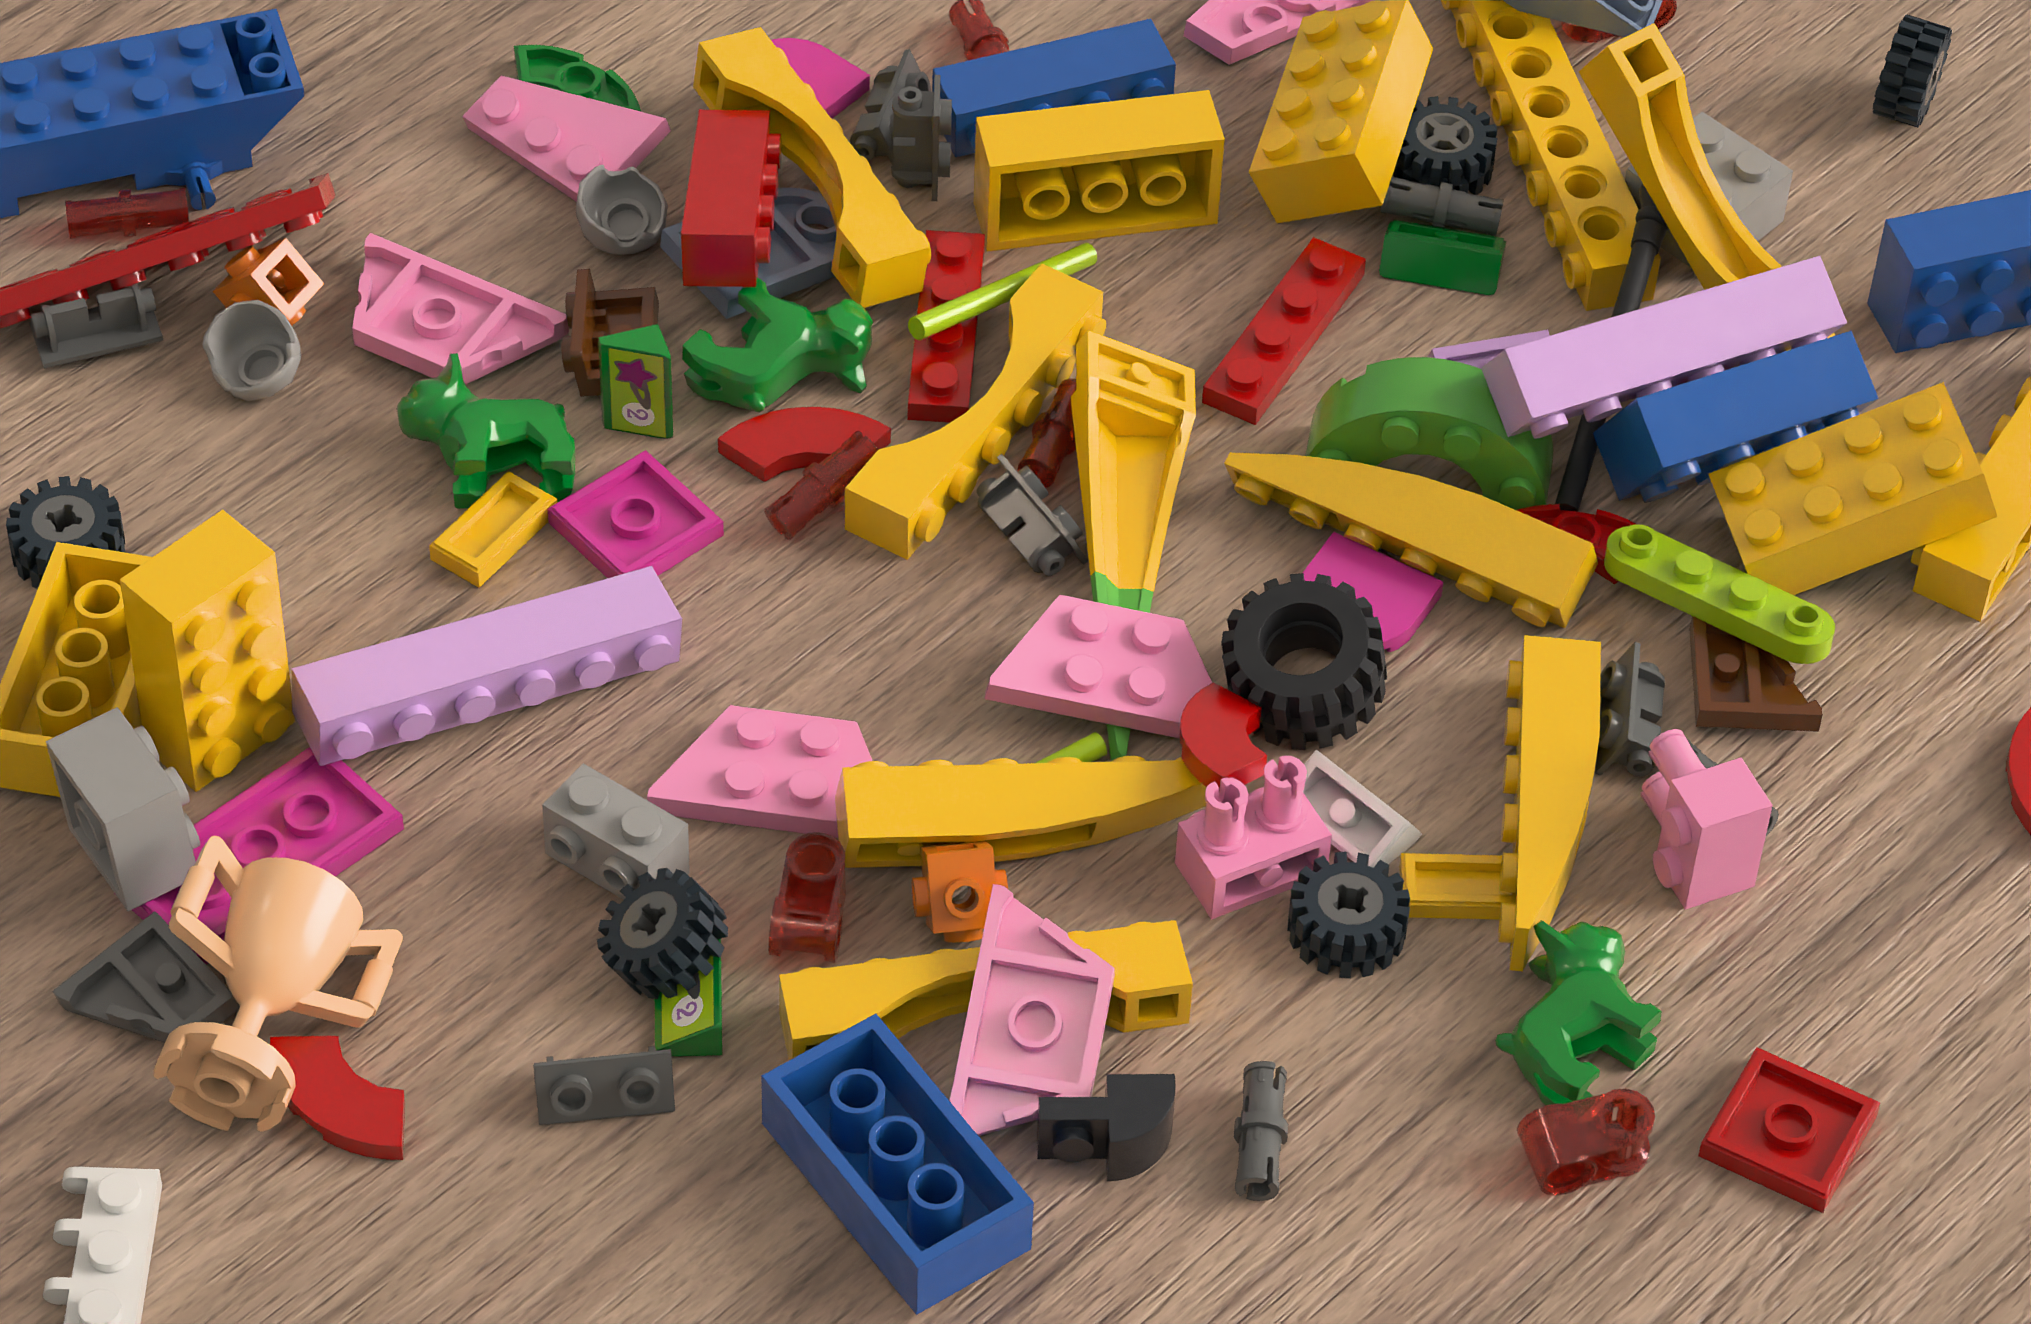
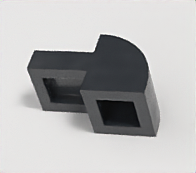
M1106 1074L1105 1097H1039L1037 1159H1059L1071 1163L1081 1162L1086 1159H1106L1107 1181L1128 1179L1148 1170L1163 1156L1171 1139L1176 1089L1175 1074Z

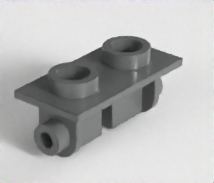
M910 49L904 51L899 66H888L876 74L874 85L865 104L868 113L861 114L856 129L850 137V144L860 156H864L867 160L887 155L891 164L893 162L894 112L892 110V101L899 91L908 86L916 87L920 91H931L930 81L927 75L920 71Z
M935 75L934 92L920 91L916 87L908 86L902 88L892 101V110L894 112L892 176L900 186L905 188H913L918 184H932V201H937L938 177H950L951 142H939V135H951L952 99H940V75Z
M134 284L130 288L96 295L98 307L87 309L84 298L52 306L42 305L41 312L30 315L31 322L29 324L43 367L49 368L163 341V335L154 313L156 311V304L151 287L139 289L138 284Z
M1001 453L997 459L1006 472L998 479L988 478L984 480L977 488V495L979 496L978 505L982 511L987 513L1005 536L1023 522L1026 523L1009 540L1036 573H1044L1046 576L1057 574L1064 567V558L1072 552L1083 565L1087 563V558L1075 542L1076 539L1083 535V532L1073 518L1061 505L1051 512L1042 501L1049 493L1031 469L1026 465L1017 472Z
M1634 642L1617 662L1610 661L1600 674V737L1595 773L1600 776L1613 762L1626 766L1627 771L1635 776H1646L1656 766L1650 758L1648 751H1651L1649 746L1653 739L1661 734V726L1656 725V723L1662 717L1665 678L1655 664L1649 662L1639 663L1641 644Z
M648 1046V1052L554 1061L553 1056L546 1057V1062L534 1063L533 1065L539 1125L675 1111L671 1049L656 1051L655 1046Z

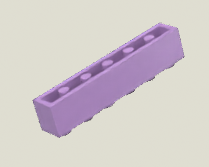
M1817 256L1507 348L1481 369L1507 436L1510 437L1531 430L1534 439L1566 428L1569 425L1567 421L1569 418L1584 414L1587 422L1598 421L1619 412L1622 409L1620 404L1622 402L1826 339L1847 324V321L1821 256Z
M652 566L292 668V712L320 766L343 759H354L377 749L405 741H415L435 732L466 723H477L490 716L524 706L538 705L548 699L586 688H596L606 682L644 671L658 670L665 665L678 662L680 657L682 617Z

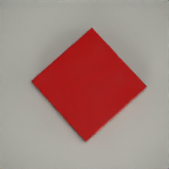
M1756 1047L1702 1140L1698 1156L1824 1213L1878 1115L1880 1102Z

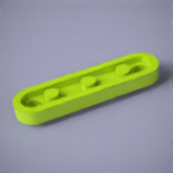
M1645 525L1625 526L1615 530L1608 537L1604 566L1614 579L1789 662L1812 664L1823 660L1829 655L1835 632V623L1833 618L1817 605L1798 598Z

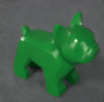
M757 277L756 287H743L738 292V304L752 315L741 328L742 338L746 341L744 348L718 346L714 344L712 336L702 329L691 336L682 347V360L690 367L684 373L687 385L694 393L708 400L726 402L735 407L761 412L764 411V408L773 404L799 380L812 372L825 371L833 373L849 390L862 393L867 387L862 362L872 345L871 326L873 321L869 313L852 299H843L826 310L811 312L802 305L770 295L766 283Z
M450 353L447 364L438 377L418 380L412 385L407 396L401 398L396 410L399 426L403 434L410 439L431 442L440 446L447 465L451 468L453 474L457 476L458 480L453 483L455 508L464 509L473 505L486 492L490 475L523 463H527L543 478V481L539 483V489L557 498V502L572 494L576 461L574 438L567 432L564 421L565 409L562 404L557 403L553 405L540 399H480L470 392L463 381L458 353Z
M1540 920L1534 926V930L1546 954L1535 957L1528 963L1534 974L1539 979L1551 984L1552 987L1519 1019L1512 1033L1498 1034L1495 1043L1501 1051L1513 1056L1525 1078L1535 1087L1541 1102L1562 1120L1575 1124L1594 1106L1595 1098L1587 1089L1600 1074V1070L1590 1062H1580L1577 1058L1601 1050L1616 1058L1627 1067L1636 1070L1655 1051L1657 1038L1650 1031L1661 1022L1662 1011L1651 1003L1642 1004L1635 1002L1628 994L1625 984L1619 979V970L1624 963L1625 955L1622 935L1619 932L1605 926H1592L1586 922H1579L1559 932Z

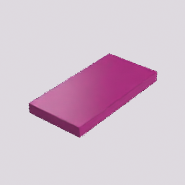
M309 747L195 823L194 827L199 836L200 846L193 849L195 861H197L207 841L212 836H218L225 842L242 868L252 861L263 858H290L307 862L326 870L333 876H337L404 830L403 815L342 760L320 766ZM213 873L215 879L197 919L224 941L227 916L232 898L215 873ZM181 886L132 909V911L142 920L156 911L169 925L172 917L171 909ZM192 949V951H193L206 965L209 964L205 959H203L199 954H197V953Z

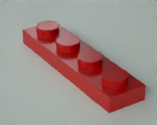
M926 230L925 236L930 245L931 260L926 268L923 291L919 293L917 315L981 288L985 234ZM978 315L922 340L914 339L907 420L950 423L970 409Z
M1313 237L1204 384L1202 403L1256 425L1363 278L1366 258Z

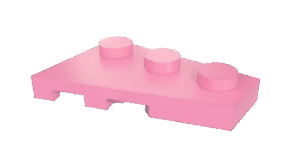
M1209 0L1186 20L1184 37L1230 65L1295 37L1302 18L1305 16H1310L1323 10L1336 11L1361 6L1375 0Z
M502 75L462 116L469 130L576 202L579 183L595 167L604 165L608 171H623L628 167L637 168L671 131L666 118Z

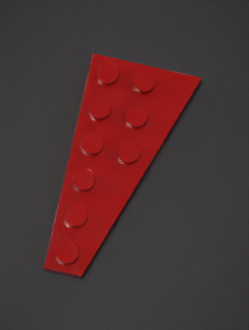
M326 173L309 179L310 185L306 189L292 193L291 188L277 190L247 202L246 206L241 207L242 210L236 212L234 207L226 208L139 238L134 243L127 245L126 249L117 252L115 249L102 251L71 263L68 268L59 271L57 268L2 286L0 287V328L30 319L29 307L52 300L53 305L83 298L87 300L90 297L86 288L106 281H110L113 291L142 282L147 279L145 268L166 261L170 271L204 261V257L210 255L209 247L224 242L228 252L254 245L263 241L262 238L267 236L266 228L281 223L286 233L319 223L320 218L324 217L322 210L326 209L336 196L329 174Z

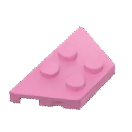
M372 233L365 239L363 273H360L358 286L359 304L355 307L352 327L354 345L431 378L439 376L447 364L450 353H458L463 381L466 385L561 340L563 336L569 333L566 314Z
M1059 595L991 675L984 699L1179 738L1183 709L1197 692L1211 684L1212 681L1184 620Z
M730 705L649 788L647 800L676 817L838 838L835 794L842 767H853L862 762L872 761L858 723L855 721Z
M993 884L950 1097L951 1104L978 1136L1037 1120L1039 1097L1092 1096L1115 977V968L1090 949L1080 947L1068 937L1067 932L1048 918L1042 919L1016 900L1011 891L1004 886Z

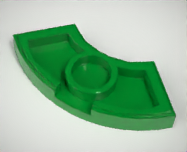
M546 45L514 46L517 80L641 112L637 98L628 84L613 70L609 69L605 72L599 67L584 61L583 54Z

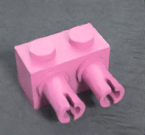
M1672 729L1661 733L1653 739L1649 746L1651 751H1648L1650 758L1660 772L1646 779L1642 785L1643 792H1641L1642 799L1662 827L1658 848L1653 854L1654 869L1659 881L1665 888H1672L1685 910L1755 887L1773 805L1742 758L1705 768L1681 730Z
M1293 756L1279 757L1278 765L1274 759L1269 761L1264 768V787L1256 789L1248 794L1246 786L1234 778L1221 779L1220 791L1216 782H1212L1207 786L1205 792L1206 809L1198 811L1187 820L1178 823L1175 864L1211 920L1292 889L1294 881L1298 882L1299 872L1305 866L1313 871L1314 859L1324 855L1329 862L1332 834L1303 793L1307 770L1299 759Z

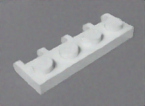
M69 1167L64 1171L62 1187L70 1193L85 1194L82 1218L58 1220L55 1223L53 1239L61 1245L77 1246L72 1278L52 1277L45 1281L43 1298L52 1304L67 1305L64 1324H141L162 1189L160 1170Z

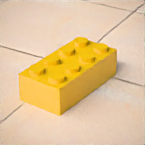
M1375 0L1361 6L1336 11L1323 10L1302 18L1249 169L1251 178L1277 224L1383 205L1433 52V47L1409 0Z
M1204 90L976 117L973 203L981 232L985 234L986 251L1218 224L1225 138L1210 91Z
M1944 382L1708 473L1747 574L1757 577L1792 595L1799 594L1997 517L1985 475Z
M222 509L120 579L142 726L147 730L156 746L159 761L167 768L174 767L183 782L197 792L214 779L229 774L242 759L266 742L278 739L295 722L292 712V691L275 552Z
M56 542L0 683V788L60 797L46 745L47 740L116 707L119 708L133 729L142 726L120 579L152 557Z

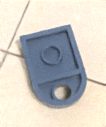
M778 188L777 200H774V230L770 232V263H759L757 277L766 283L770 295L782 298L834 277L831 267L836 242V228L830 208L822 194L800 188ZM683 222L662 229L660 245L681 270V230ZM821 224L828 227L829 229L817 230L810 228L807 225ZM697 286L726 319L746 311L738 304V292L743 287Z

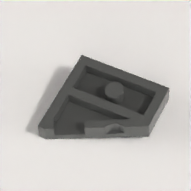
M156 911L52 991L59 1004L66 1011L164 1043L169 1033L179 1026L194 1022L221 1024L240 1008L230 990L187 944L171 932L169 925Z

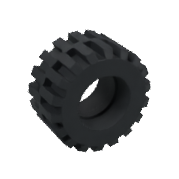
M1304 573L1290 574L1291 582L1279 584L1277 578L1263 583L1265 592L1258 595L1251 590L1242 598L1244 611L1232 610L1227 619L1229 631H1223L1222 659L1228 690L1262 707L1260 727L1252 733L1256 734L1264 728L1266 742L1279 746L1283 738L1290 739L1291 748L1295 750H1306V742L1318 741L1319 748L1321 749L1333 746L1332 737L1341 734L1345 740L1357 734L1356 722L1359 720L1368 724L1376 715L1374 703L1383 702L1386 692L1384 680L1387 679L1382 631L1378 617H1373L1372 605L1365 597L1356 599L1354 587L1344 581L1339 586L1333 587L1331 576L1317 574L1315 581H1305ZM1299 649H1321L1336 656L1325 668L1306 675L1287 674L1273 667L1283 656Z

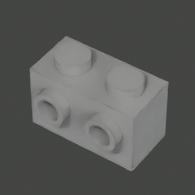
M584 763L542 804L545 854L623 900L626 897L620 890L626 884H629L634 889L640 887L638 876L646 872L655 880L657 870L661 868H668L673 874L676 869L684 871L687 875L690 873L688 824Z

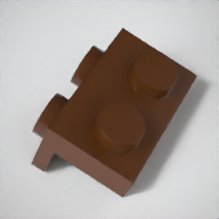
M577 269L575 292H567L565 298L567 323L572 331L571 336L562 337L561 353L564 371L566 373L574 372L580 397L601 395L599 337L658 324L659 301L655 287L595 291L590 269Z

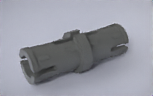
M1392 176L1380 213L1416 218L1431 222L1433 227L1444 228V225L1455 228L1459 227L1496 237L1504 199L1452 190L1453 184L1441 182L1440 187L1410 182Z
M1270 1061L1253 1062L1244 1068L1243 1107L1241 1117H1237L1234 1124V1138L1239 1143L1235 1191L1239 1196L1246 1194L1248 1184L1246 1199L1253 1201L1270 1200L1278 1195L1281 1144L1284 1145L1288 1138L1289 1124L1283 1118V1100L1287 1071L1284 1067L1279 1066L1276 1068L1275 1078L1273 1079L1275 1063Z

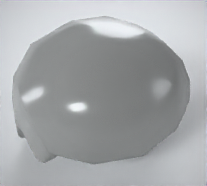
M604 165L595 167L579 183L576 217L584 238L595 248L610 254L625 255L644 252L657 243L662 235V229L666 225L668 204L658 184L640 174L635 167H628L623 171H608Z
M260 300L233 303L215 315L203 338V349L208 357L214 378L225 392H231L235 398L245 401L271 397L292 383L301 360L299 340L285 315L279 309Z

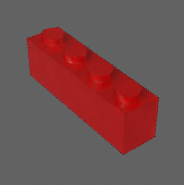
M699 110L681 230L683 286L756 287L759 263H770V232L774 230V200H777L778 169H781L782 138L781 134L770 132V110Z

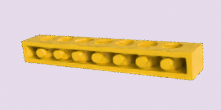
M1441 0L1443 8L1445 10L1451 9L1454 15L1456 34L1460 46L1468 48L1471 53L1474 76L1478 86L1486 87L1488 91L1493 120L1497 126H1503L1508 136V148L1512 163L1515 166H1521L1526 176V189L1529 201L1532 206H1539L1544 216L1547 241L1552 248L1557 247L1561 254L1563 273L1567 286L1570 289L1576 288L1586 311L1614 307L1632 250L1631 241L1638 208L1550 18L1518 11L1503 0ZM1659 253L1654 257L1641 302L1654 300L1661 260Z

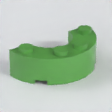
M1407 357L1367 365L1364 375L1349 382L1341 378L1333 384L1322 396L1313 413L1305 456L1359 462L1377 466L1384 460L1405 454L1435 456L1452 461L1469 472L1481 487L1484 497L1517 510L1547 504L1554 450L1551 435L1534 439L1530 430L1510 437L1507 436L1482 369L1446 359Z

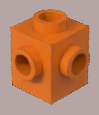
M284 238L259 250H256L251 245L239 251L224 266L229 275L212 292L223 303L225 308L235 302L260 300L279 309L291 326H293L306 313L304 305L324 283L288 239Z
M986 840L971 843L962 842L921 846L922 877H915L911 880L915 917H926L928 928L933 934L943 933L945 942H970L982 939L993 884L1001 885L1008 889L1005 869L995 870L993 847ZM968 886L967 894L962 899L952 900L953 893L957 888Z

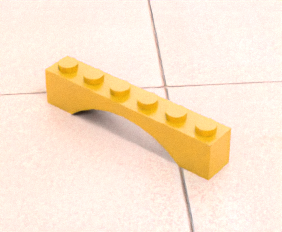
M1655 23L1608 45L1578 71L1704 290L1782 267L1762 248L1743 225L1724 196L1707 162L1696 133L1688 103L1685 75Z
M761 27L699 42L693 88L710 110H770V132L781 134L782 154L797 164L816 184L830 208L836 228V242L831 272L852 300L866 308L922 292L926 268L931 260V249L927 237L922 231L914 227L901 210L895 195L887 192L872 172L868 160L857 153L844 136L840 124L835 119H831L817 101L811 86L803 83L788 63L784 51L779 47L776 48Z
M1041 263L1010 299L1008 331L1010 351L1002 372L989 391L965 414L941 429L907 443L879 449L845 487V530L906 560L912 556L924 541H932L939 533L945 516L957 502L964 503L970 497L978 477L990 463L993 465L999 463L997 457L1001 453L1003 456L1005 455L1010 440L1022 425L1028 427L1034 422L1045 398L1054 388L1061 389L1067 383L1076 363V344L1087 330L1104 335L1106 320L1102 318L1103 291Z
M1176 920L1156 923L1137 922L1127 927L1091 932L1071 931L1067 933L1068 937L1080 947L1090 949L1115 968V977L1105 1025L1125 1033L1189 1024L1193 982ZM980 947L960 950L940 949L924 955L895 959L875 958L859 964L830 968L809 967L794 973L779 974V1015L788 1059L795 1058L874 1014H877L895 1037L899 1039L911 1030L943 1017L968 1012Z

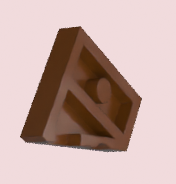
M1692 616L1689 633L1696 727L1819 732L1823 716L1822 707L1817 700L1808 702L1794 683L1796 671L1787 660Z

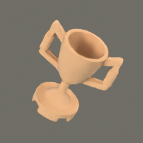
M212 836L202 848L195 865L191 866L171 909L172 917L169 922V929L224 975L229 990L240 1005V1008L232 1026L214 1022H194L179 1026L169 1033L155 1065L154 1077L159 1079L167 1076L175 1087L169 1102L193 1119L225 1131L229 1130L234 1117L259 1119L257 1130L263 1132L281 1122L296 1087L294 1072L287 1060L273 1046L257 1037L264 1019L267 1016H275L287 1011H293L355 1028L362 1027L370 1017L376 1015L393 973L392 965L402 943L403 936L398 930L394 929L359 930L363 922L362 906L355 894L341 880L326 870L307 862L290 858H263L252 861L242 868L225 842L218 836ZM213 873H215L232 898L227 916L224 941L197 919L215 879ZM374 955L373 959L369 960L353 1000L319 992L342 963L345 956Z

